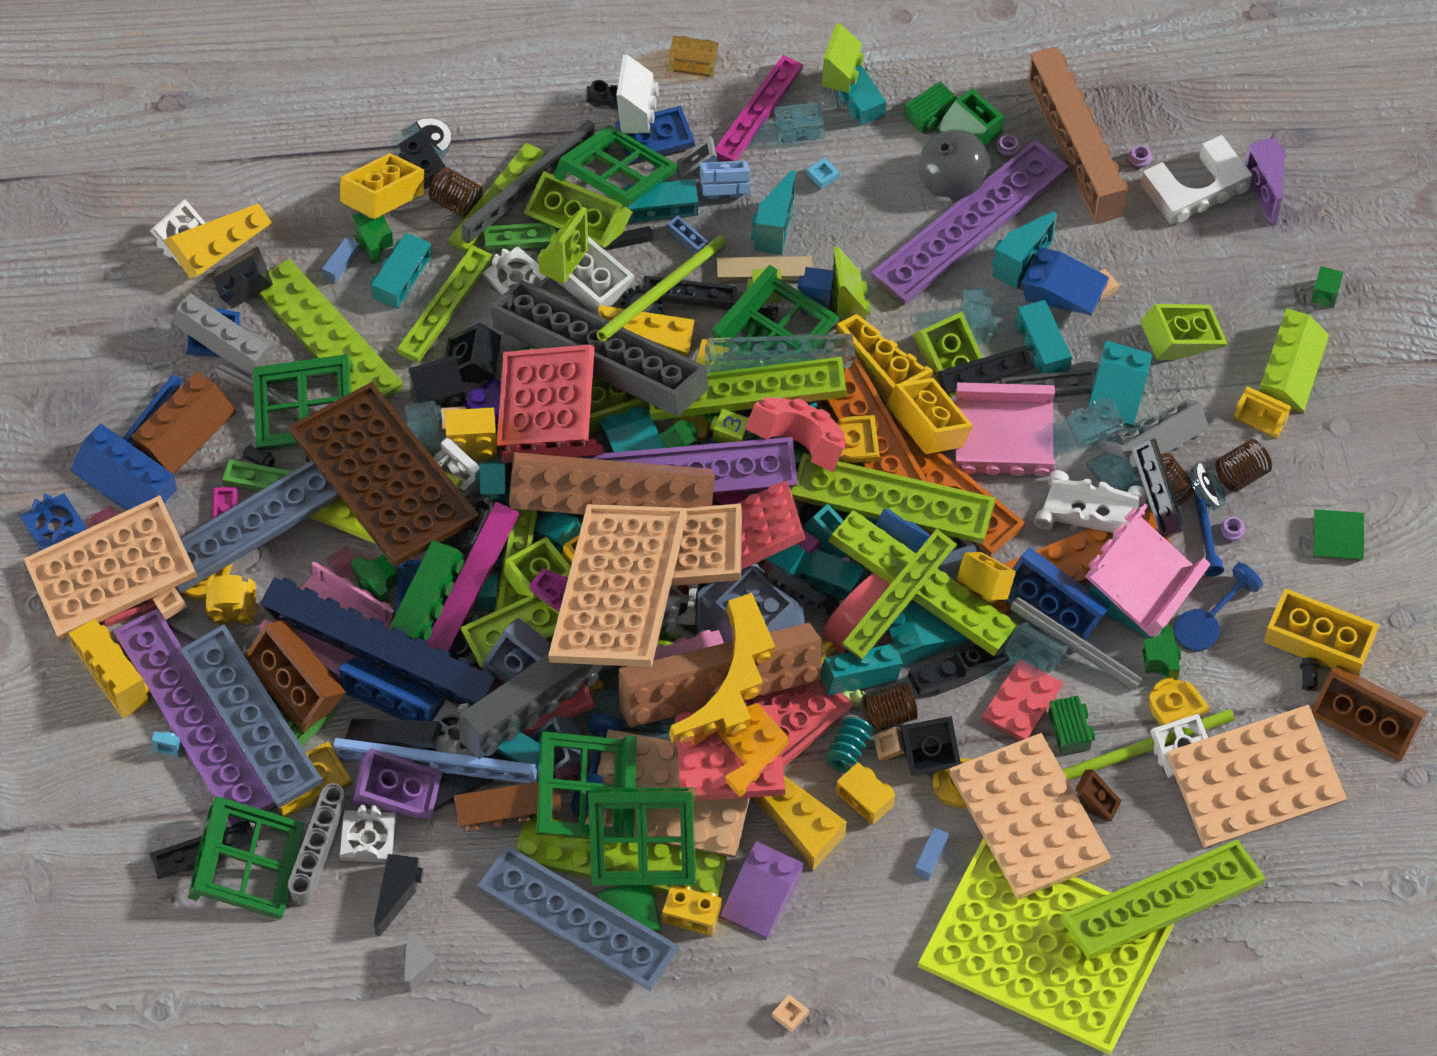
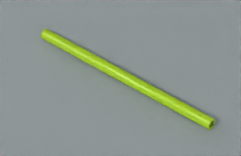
M722 235L717 236L597 332L598 339L603 342L609 339L724 247L727 243L725 237Z
M1227 709L1205 717L1201 721L1205 731L1234 721V715L1231 709ZM1182 727L1184 735H1194V731ZM1174 730L1170 731L1167 735L1164 746L1174 743L1176 740ZM1150 737L1062 769L1069 781L1082 776L1085 769L1097 771L1154 750L1155 743L1153 738Z

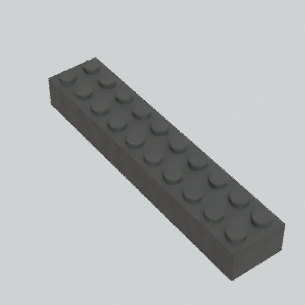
M522 279L490 305L494 328L537 349L592 345L594 347L593 376L677 417L709 389L705 366L623 327L606 341H600L597 337V332L610 321Z
M671 587L660 634L670 632L677 625L681 597ZM548 653L462 712L459 738L478 760L485 755L490 756L502 743L515 739L521 730L534 726L544 714H551L558 708L560 703L566 699H573L579 690L586 685L588 687L593 685L599 676L605 672H612L617 666L550 663Z

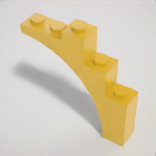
M752 593L729 600L726 607L733 639L732 663L726 679L719 691L704 707L690 717L671 725L669 736L672 743L679 741L680 743L689 742L696 735L701 733L705 735L712 734L719 730V727H721L724 736L729 734L736 736L744 733L749 727L751 717L743 698L748 700L756 697L761 692L763 681L755 662L757 664L767 662L771 659L775 650L774 642Z

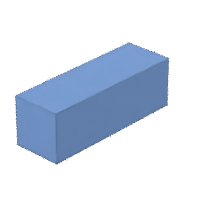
M678 215L667 223V232L693 255L709 243Z
M346 237L322 268L323 277L336 283L360 252L359 243Z
M937 828L933 829L916 864L915 875L930 880L948 842L949 833Z

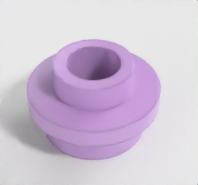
M1004 135L997 142V151L1002 156L1012 157L1020 150V143L1013 135Z
M1137 145L1131 149L1128 158L1132 165L1146 167L1151 163L1152 154L1148 147Z
M1229 517L1222 522L1220 532L1224 538L1236 541L1244 536L1245 525L1241 519Z

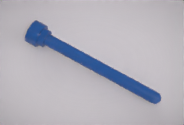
M1193 472L1191 480L1196 486L1194 496L1206 553L1205 559L1211 564L1205 571V575L1210 577L1218 576L1224 572L1223 561L1216 555L1203 487L1198 473Z

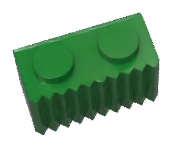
M939 81L904 105V116L921 133H924L928 129H934L939 121L941 122L958 98L948 87H945V84Z
M1077 695L1070 698L1066 697L1065 699L1061 698L1060 700L1056 699L1055 701L1051 700L1049 702L1048 715L1060 755L1090 750L1091 743L1095 740V734L1092 725H1087L1088 709L1086 704H1081L1080 698Z

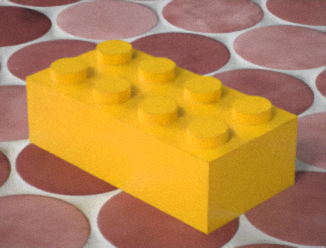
M1284 588L1267 627L1263 643L1302 658H1316L1320 665L1330 669L1339 665L1360 676L1380 624Z

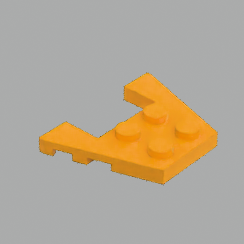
M759 703L746 706L751 721L744 733L736 736L732 734L724 736L721 727L714 732L719 734L744 763L743 766L726 775V783L738 797L744 795L750 783L758 779L759 773L765 766L770 765L789 743L788 736ZM704 733L698 734L691 742L696 745L714 733L709 735Z

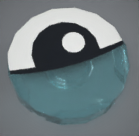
M433 118L421 119L410 125L405 133L406 140L422 130L440 158L450 149L451 132L442 121Z
M1203 463L1192 467L1191 471L1193 473L1190 474V480L1197 496L1201 500L1205 499L1208 502L1205 506L1213 511L1222 508L1226 503L1225 493L1214 472Z

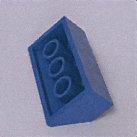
M101 423L83 440L71 466V472L126 511L158 496H161L165 503L177 491L174 474Z
M1030 547L1021 555L1012 568L1016 573L1009 597L1004 599L1011 605L1017 597L1021 598L1085 641L1111 607Z
M355 657L342 664L339 668L341 687L346 692L345 695L399 720L433 721L445 703V698L440 693L434 690L428 691L420 687L415 681H406L398 677L393 671L382 670L369 660L363 661Z

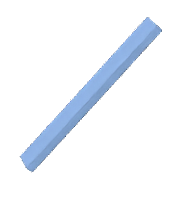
M335 738L333 745L338 758L361 762L362 757L372 748L442 771V773L524 784L537 782L538 779L535 764L483 757L478 760L475 756Z

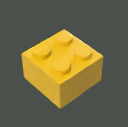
M494 408L445 410L446 438L455 443L472 460L487 461L497 459Z

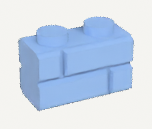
M747 161L700 163L699 187L702 196H706L708 199H717L721 195L740 198L744 194H749L750 168Z

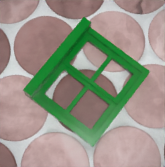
M608 125L559 159L554 177L562 182L569 176L574 175L628 207L676 173L678 165L615 127ZM615 142L632 152V154L620 162L605 153V151L610 149L612 143ZM640 157L658 169L645 177L627 165ZM597 158L612 168L599 176L584 166ZM619 171L638 183L624 191L606 179Z
M769 264L712 329V341L730 345V354L749 367L773 365L759 355L775 336H778L797 348L785 363L805 361L839 322V316L777 277V269ZM774 292L794 304L793 308L778 325L757 312ZM800 308L820 320V323L804 341L783 328ZM750 319L771 332L754 352L734 340Z
M348 354L253 367L257 449L263 451L299 446L290 433L269 435L268 412L299 408V420L309 416L308 407L331 404L352 393L351 373L354 372V368ZM337 375L338 396L308 400L307 379ZM297 380L298 402L268 406L267 384Z
M542 731L539 744L536 835L590 839L589 825L585 824L586 792L588 793L592 788H635L637 736L626 735L623 739ZM554 747L581 750L580 781L553 779ZM587 750L614 753L613 785L586 782ZM553 789L580 792L579 824L552 821ZM613 809L612 827L604 826V837H634L635 809Z
M696 787L592 788L588 792L592 885H695L697 883L694 825ZM680 808L681 836L647 837L646 809ZM603 809H636L637 837H604ZM681 842L682 870H649L648 843ZM604 843H638L639 871H605Z
M216 796L209 806L187 898L198 901L201 896L281 920L284 916L289 895L288 881L297 859L305 823ZM228 816L255 824L249 852L222 844ZM261 826L287 833L281 862L254 854ZM219 855L246 862L239 891L212 883ZM251 865L278 872L272 901L245 893Z

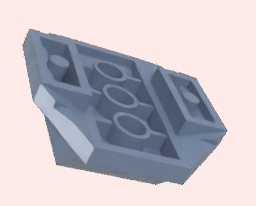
M753 564L741 570V580L708 583L697 593L696 634L705 630H710L711 632L719 630L724 643L733 641L726 607L729 600L749 593L753 594L769 632L805 624L802 599L796 593L791 594L781 587L783 583L777 581L774 584L763 576L765 572L758 564Z

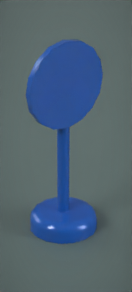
M1238 562L1232 569L1233 576L1238 583L1210 612L1193 609L1180 615L1174 629L1177 641L1183 647L1193 651L1206 650L1214 645L1219 637L1220 630L1218 621L1214 616L1242 587L1250 592H1258L1263 587L1262 580L1254 570L1246 564Z
M594 714L588 717L587 729L596 737L606 738L608 729L621 732L622 724L612 716ZM594 751L586 782L604 784L603 777L595 773L601 753L599 751ZM575 791L571 808L572 812L579 816L580 792ZM586 792V809H585V814H587V813L589 812V803H588V793H587V792Z

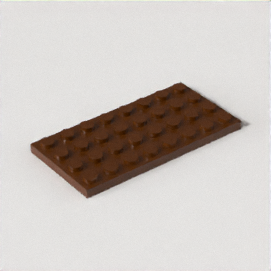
M373 382L288 426L291 436L394 567L428 550L432 540L440 543L479 520V514Z

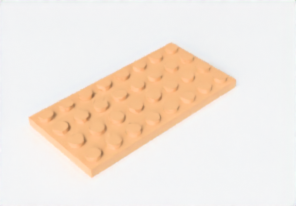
M587 504L548 655L550 663L652 667L687 518L686 508Z

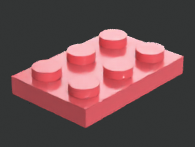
M1019 659L982 715V721L1019 741L1031 737L1046 714L1049 702L1055 700L1062 689L1063 682Z

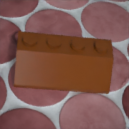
M196 372L131 436L133 446L169 472L175 474L236 413V409L215 383L199 372Z
M287 620L265 624L245 654V658L261 683L301 732L308 730L333 711L346 693Z
M1339 665L1330 671L1311 710L1315 718L1400 762L1411 746L1428 713L1423 708Z
M538 782L454 795L459 828H465V832L480 830V825L489 823L491 828L505 826L507 820L516 819V823L532 821L531 816H537ZM553 789L552 818L557 817V812L562 811L560 792L556 789Z

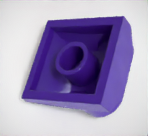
M494 376L480 388L470 390L462 407H466V409L494 408L497 434L501 381Z

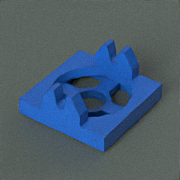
M65 493L55 498L44 494L43 501L40 502L38 499H35L32 509L20 515L21 520L40 550L46 549L87 529ZM62 509L69 514L63 517L53 516L50 510ZM43 514L46 519L45 526L36 530V521ZM52 521L62 523L61 528L56 531L49 530L48 525ZM73 521L72 527L66 525ZM46 534L53 535L52 539H48L43 536Z

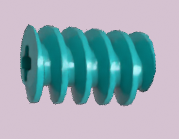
M857 717L845 718L842 726L838 729V734L834 737L833 743L829 746V751L825 754L827 764L835 771L843 774L849 771L850 767L857 763L856 759L861 757L860 751L865 750V743L870 740L868 734L871 735L874 732L873 726Z

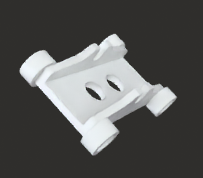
M1054 470L1050 473L1048 484L1051 488L1044 508L1036 513L1033 523L1042 530L1052 529L1054 521L1113 533L1121 523L1125 524L1127 522L1124 518L1134 507L1138 510L1140 505L1145 504L1147 494L1145 489L1140 486H1131L1128 492H1124L1110 487L1105 482H1100L1099 487H1094L1091 485L1090 479L1070 481L1069 476L1065 472ZM1075 503H1083L1086 508L1081 511V508L1072 509V506ZM1105 507L1110 512L1106 516H1101L1096 510Z

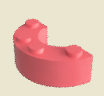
M765 397L754 405L745 427L746 430L766 440L776 436L792 437L793 440L804 445L812 455L811 462L831 472H834L846 443L842 429L830 418V414L808 405L802 399H795L793 401L785 398Z
M875 573L869 576L836 609L822 632V637L827 642L831 641L834 644L835 650L840 654L847 653L849 650L842 645L843 641L891 584Z

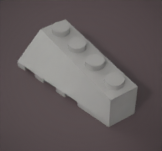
M191 293L175 311L173 325L250 377L253 376V367L262 366L280 344L241 328Z
M1187 399L1159 412V418L1152 417L1140 421V427L1136 429H1123L1116 433L1117 438L1110 441L1104 438L1097 442L1119 470L1136 474L1139 473L1132 447L1153 438L1157 441L1160 453H1168L1169 451L1182 448L1183 443L1188 440L1199 438L1202 436V432L1210 427L1200 402Z

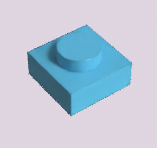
M826 158L807 169V175L821 190L840 178V172Z
M154 732L152 737L154 752L179 757L182 750L180 738L171 732Z

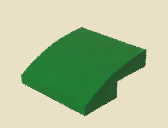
M1314 509L1313 557L1363 560L1364 513Z
M623 885L597 892L598 899L655 932L661 931L653 885Z

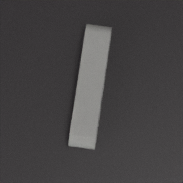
M331 783L322 789L288 881L291 901L298 906L309 904L314 897L346 808L344 790L338 784ZM333 797L339 798L337 801L334 802L328 801L330 798ZM323 820H330V821H331V822H329L328 824H321V823H320V822L323 821ZM316 842L323 843L321 846L318 847L312 846V844ZM306 865H314L312 869H304ZM300 887L307 888V889H306L305 891H303V892H296V891H295L297 888H300Z

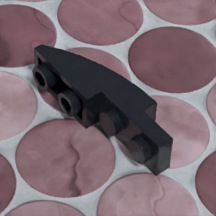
M979 645L955 651L951 658L911 669L907 677L918 696L933 691L941 694L990 673L1008 662L1010 658L1003 646L993 656Z

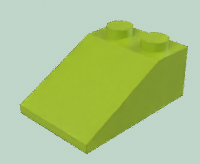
M582 207L563 224L558 232L553 233L548 247L542 249L538 255L539 273L562 284L566 283L588 251L587 208Z
M839 246L834 247L832 270L834 271L833 303L835 314L839 316V322L855 314L866 321V315H870V303L865 301L864 295H867L866 281H862L861 272Z
M1154 304L1140 319L1157 360H1177L1222 348L1228 344L1211 305Z
M962 311L912 334L922 357L933 370L937 379L936 372L983 358ZM956 392L949 393L948 396L955 395Z

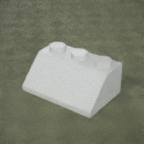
M623 55L617 89L621 132L649 133L650 123H654V110H656L657 106L656 96L659 93L658 82H654L651 71L629 55Z
M588 237V251L566 283L556 282L592 313L598 315L599 305L618 306L621 298H623V294L635 279V275Z

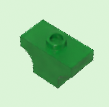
M361 212L352 215L353 227L356 233L355 239L359 243V248H364L371 264L380 262L381 252L394 246L392 231L385 217L381 215L375 219L368 218Z
M680 420L658 435L665 448L693 446L701 441L697 436L699 434L697 428L688 420Z
M383 554L374 560H364L359 556L352 560V574L358 580L361 590L365 589L378 601L389 604L388 592L397 585L398 581L396 569Z
M1172 625L1165 626L1157 637L1144 639L1142 657L1145 673L1157 672L1165 678L1178 680L1181 649L1179 645L1176 646Z

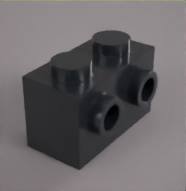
M420 130L397 144L400 153L397 154L398 157L424 169V189L430 187L436 174L446 166L423 131Z

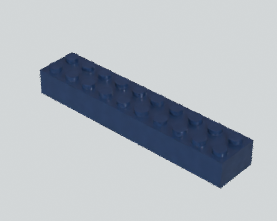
M274 577L260 602L271 618L277 621L287 620L294 629L362 660H369L384 670L393 671L398 676L406 680L415 681L421 687L430 691L434 690L443 697L459 704L468 703L469 707H471L501 686L499 684L500 681L494 677V672L483 667L481 670L472 667L473 663L461 657L456 660L450 657L451 654L440 647L434 650L428 647L429 644L420 638L415 637L412 640L406 637V633L398 628L393 627L390 630L384 627V623L376 618L371 617L368 620L361 617L362 613L354 608L349 607L346 610L339 607L341 604L329 597L324 600L318 597L319 594L307 587L302 590L296 587L297 584L284 577L280 580Z

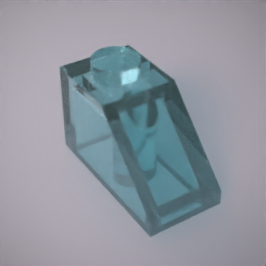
M1105 452L1086 462L1088 469L1099 483L1105 482L1110 487L1124 492H1128L1131 486L1139 485L1128 458Z

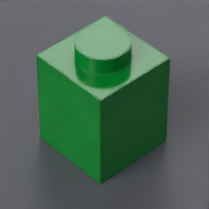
M1320 266L1311 302L1317 303L1320 306L1334 308L1344 272Z

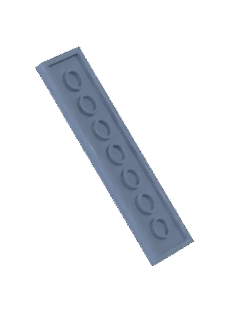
M308 462L182 537L181 541L198 577L180 584L176 588L180 594L337 501L340 497L313 462Z
M224 624L180 649L278 809L323 783L321 776Z
M508 845L477 885L481 892L650 992L680 950L677 944Z

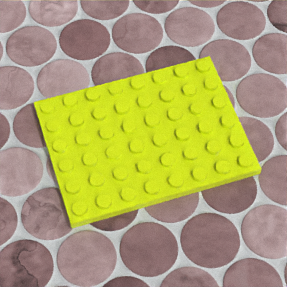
M983 838L919 960L918 967L1111 1056L1174 927V923L1088 960L1061 921L1062 914L1106 896L1111 892L1074 877L1017 900Z

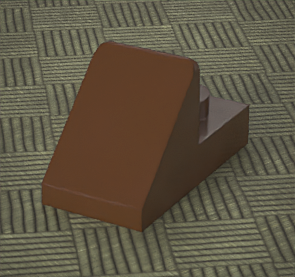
M1085 769L1075 788V791L1080 795L1079 801L1086 812L1106 821H1112L1122 800L1093 769Z

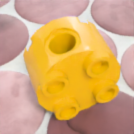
M223 575L212 578V583L208 581L206 584V615L220 626L223 624L226 626L229 622H239L244 625L253 623V617L256 615V583L247 578V582L242 581V576Z

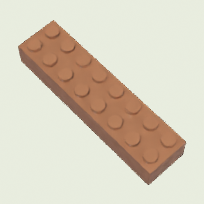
M1057 46L1031 53L1028 84L1069 166V170L1095 224L1122 217L1123 207H1125V194L1128 192L1127 183L1124 179H1121L1118 165L1110 157V149L1108 144L1104 143L1101 138L1100 127L1094 124L1090 107H1086L1083 92L1081 89L1078 90L1075 76L1067 68L1065 55L1060 53Z
M514 452L509 503L510 508L574 514H585L587 504L672 508L712 506L715 475L713 469Z
M810 622L769 632L774 642L775 650L773 656L767 662L762 664L755 662L763 681L761 692L758 695L821 680V638ZM733 641L653 660L652 667L628 666L620 668L619 710L629 726L634 727L674 717L676 714L684 711L692 712L704 707L719 691L729 673L732 663Z

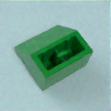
M972 88L955 100L938 124L937 130L940 133L952 129L965 130L978 137L985 146L1002 134L1004 116Z

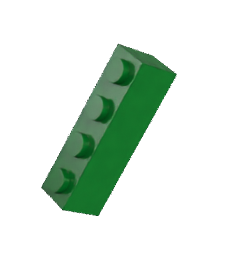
M432 540L389 627L390 630L393 627L404 631L406 637L412 640L415 637L424 641L430 638L432 627L436 619L440 617L443 605L465 564L466 558L458 549Z

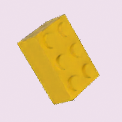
M391 153L340 177V202L373 219L379 218L381 215L424 194V169Z
M934 378L895 384L886 404V407L925 454L962 448L973 427L971 422Z

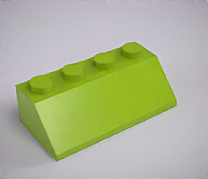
M543 171L523 214L560 229L577 211L585 207L587 208L588 237L599 246L605 248L623 233L632 211L613 199L567 180L561 182L554 175Z
M1286 308L1259 392L1291 406V410L1303 414L1329 338V334L1310 315Z

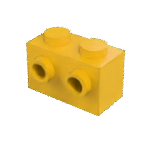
M966 552L963 555L956 580L964 584L969 591L981 594L984 600L996 602L997 600L1008 599L1016 571L982 552Z
M859 762L836 783V794L871 825H874L894 807L895 793L891 786L879 781L870 768L863 767Z
M671 885L662 911V923L713 937L721 912L722 898L717 897V895L711 892L701 893L694 891L685 885Z

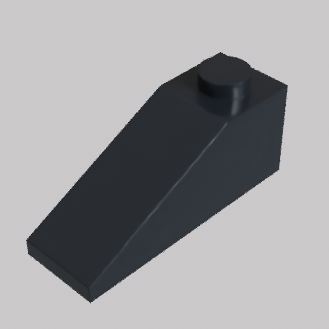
M395 854L387 855L374 920L376 936L383 934L415 894L417 883H422L424 868H420L418 857Z

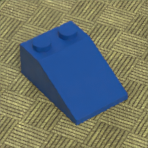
M1039 247L1021 284L1025 301L1035 303L1045 300L1048 306L1092 316L1109 281V277L1060 251Z

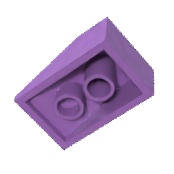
M1275 137L1249 144L1245 166L1252 174L1250 186L1272 226L1277 223L1283 197L1285 150L1282 145L1278 144Z
M370 748L361 759L350 804L357 807L363 804L366 805L367 809H371L372 805H376L381 809V812H396V815L430 820L434 810L442 771Z
M756 841L742 866L720 918L767 939L802 877L803 863Z

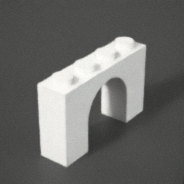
M1222 135L1203 143L1199 158L1215 179L1208 187L1193 189L1183 186L1174 178L1163 162L1143 171L1141 186L1170 225L1183 222L1189 216L1198 212L1202 213L1217 203H1224L1230 197L1243 194L1250 188L1251 172Z

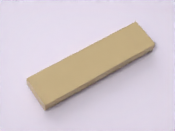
M812 256L717 258V282H747V279H752V269H766L769 264L776 269H781L782 281H799V276H804L805 268L812 267Z

